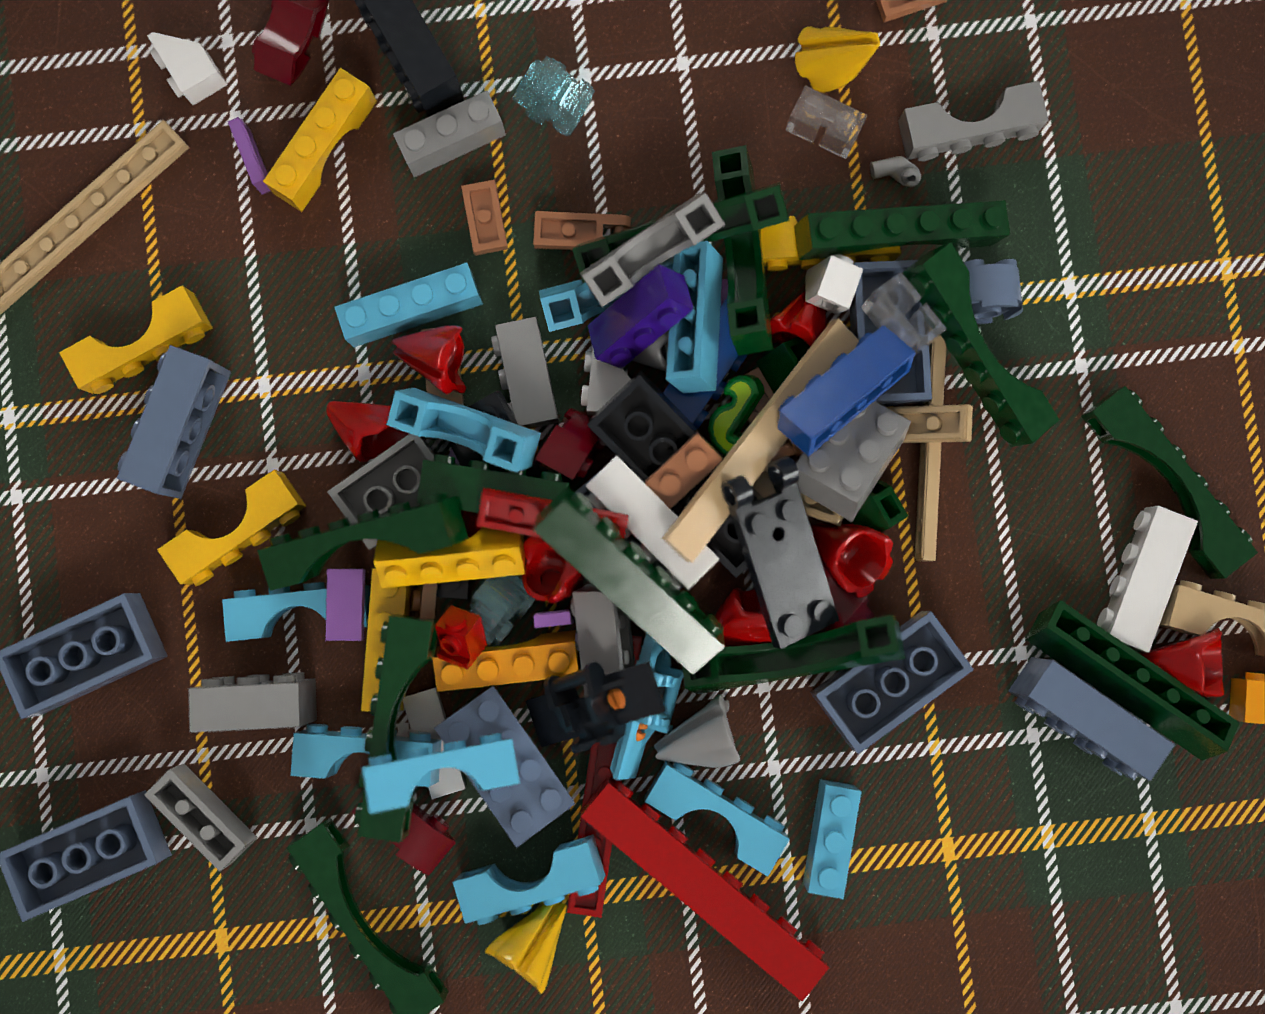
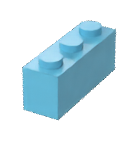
M820 779L803 878V885L808 893L844 899L861 797V790L855 785Z

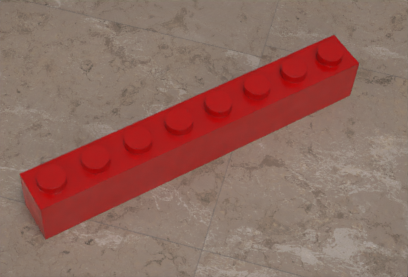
M606 778L580 810L581 817L803 1002L829 969V966L822 958L825 952L809 938L804 943L794 934L798 931L797 928L783 916L776 920L767 912L770 906L757 894L753 893L751 897L745 894L740 889L743 883L732 873L726 870L724 874H721L713 867L716 861L702 848L699 847L696 852L686 844L689 838L677 827L672 825L668 829L659 822L661 814L646 802L640 806L631 798L634 792L620 780L613 783Z

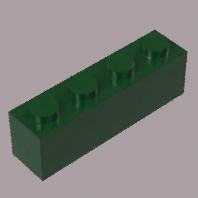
M434 454L433 461L423 460L416 503H419L418 499L440 493L442 499L456 496L460 510L479 513L483 488L554 500L566 487L569 488L570 483L562 482L563 475L541 471L540 478L526 476L527 469L519 472L505 469V472L490 470L491 463L470 460L469 467L455 465L456 457Z

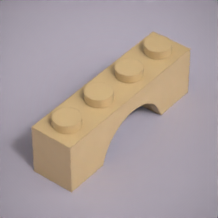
M1181 580L1179 585H1174L1159 624L1160 627L1187 635L1200 636L1205 634L1216 622L1230 618L1240 623L1248 631L1254 644L1255 655L1265 658L1264 603L1248 600L1247 605L1235 601L1236 595L1214 590L1212 595L1202 592V585Z

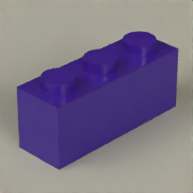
M658 264L588 325L595 359L622 369L693 311L694 308L685 276Z

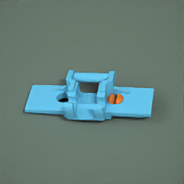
M647 633L640 658L637 660L636 665L650 661L658 686L665 687L663 700L667 711L626 723L625 735L617 741L610 767L613 778L617 780L636 778L645 745L655 730L666 734L672 731L673 726L670 723L681 681L684 678L683 670L672 667L671 655Z

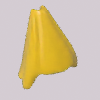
M810 26L805 27L798 37L802 51L796 52L795 65L799 75L810 81L815 92L825 93L836 90L848 84L861 72L880 46L879 35L876 32L856 31L837 27H824L822 29Z
M560 902L549 906L543 904L498 936L486 948L485 953L495 957L518 972L542 994L550 976L567 904Z

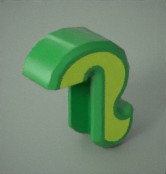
M740 375L732 378L724 387L723 392L725 395H730L732 401L717 408L710 417L708 425L710 440L723 456L728 454L742 436L741 429L765 394L762 381L754 375Z

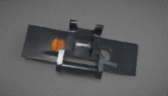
M650 661L606 675L599 663L592 662L587 664L582 670L561 677L557 675L547 677L544 681L545 694L526 700L541 746L544 747L579 737V742L571 747L573 753L586 751L597 742H600L602 746L615 743L625 735L626 723L667 711ZM586 684L589 696L580 698L576 687Z

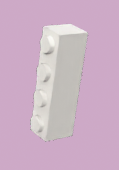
M617 455L586 485V489L590 492L586 498L596 509H607L611 512L629 515L625 538L627 539L632 534L641 543L639 547L645 553L646 559L651 564L657 560L666 569V572L673 581L672 585L677 589L683 586L686 590H689L719 560L705 546L693 563L686 562L662 539L678 517Z
M1161 506L1147 507L1138 514L1134 522L1136 533L1132 543H1129L1123 551L1121 560L1124 565L1120 575H1117L1111 583L1109 593L1112 596L1108 607L1104 608L1099 615L1097 621L1099 627L1134 651L1149 653L1198 521Z

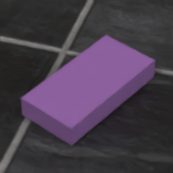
M239 117L227 121L252 184L261 194L270 192L271 190L263 182L268 172L250 128Z
M327 569L326 641H364L365 569Z
M571 609L540 612L533 615L535 628L574 623Z

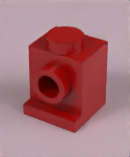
M450 605L435 624L441 647L437 653L438 658L468 670L487 646L481 616Z

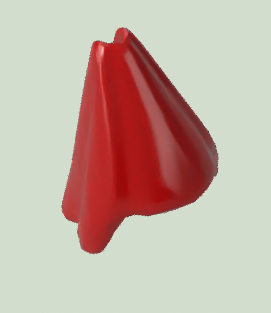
M804 291L778 314L770 318L773 344H782L793 338L800 337L811 347L827 327L826 310L806 302Z
M457 325L441 326L393 339L392 343L397 346L393 354L426 378L442 393L450 394L454 391L463 394L466 391V386L458 374V369L461 366L464 355V343L460 335L462 327Z
M331 401L327 404V417L346 447L359 462H368L376 458L410 434L387 425L392 405Z
M817 523L810 526L819 556L824 561L835 581L847 593L853 592L856 597L863 598L874 590L877 580H883L888 574L893 563V559L890 556L893 541L887 535L875 529L855 524H841V526L829 523Z
M530 536L525 540L523 548L526 566L525 574L522 575V583L524 589L531 597L538 601L557 603L572 596V592L583 587V575L544 539Z
M740 588L733 589L714 615L724 628V646L772 643L755 589L743 591Z
M1219 628L1208 631L1200 636L1152 649L1149 653H1140V655L1200 696L1222 697L1225 694L1221 654V636L1223 632Z

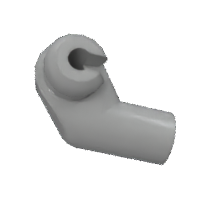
M903 156L870 162V172L873 179L891 176L906 187H914L921 180L919 169Z

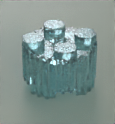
M548 56L545 57L543 62L535 60L531 63L515 91L513 100L527 108L525 114L536 123L543 124L547 120L553 123L552 127L565 136H570L591 102V97L595 90L583 78L580 83H577V80L565 71L566 66L560 61H556L554 58L551 59Z
M516 575L498 577L496 580L487 578L472 596L469 606L472 608L470 610L471 613L481 616L487 644L490 646L494 643L499 646L514 627V624L510 621L515 616L521 620L536 599L526 592L519 577Z

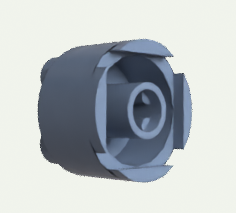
M982 259L964 262L970 272V296L977 325L993 323V317L1003 314L1004 320H1007L1023 312L1019 269L1015 259L1000 260L995 264H985Z

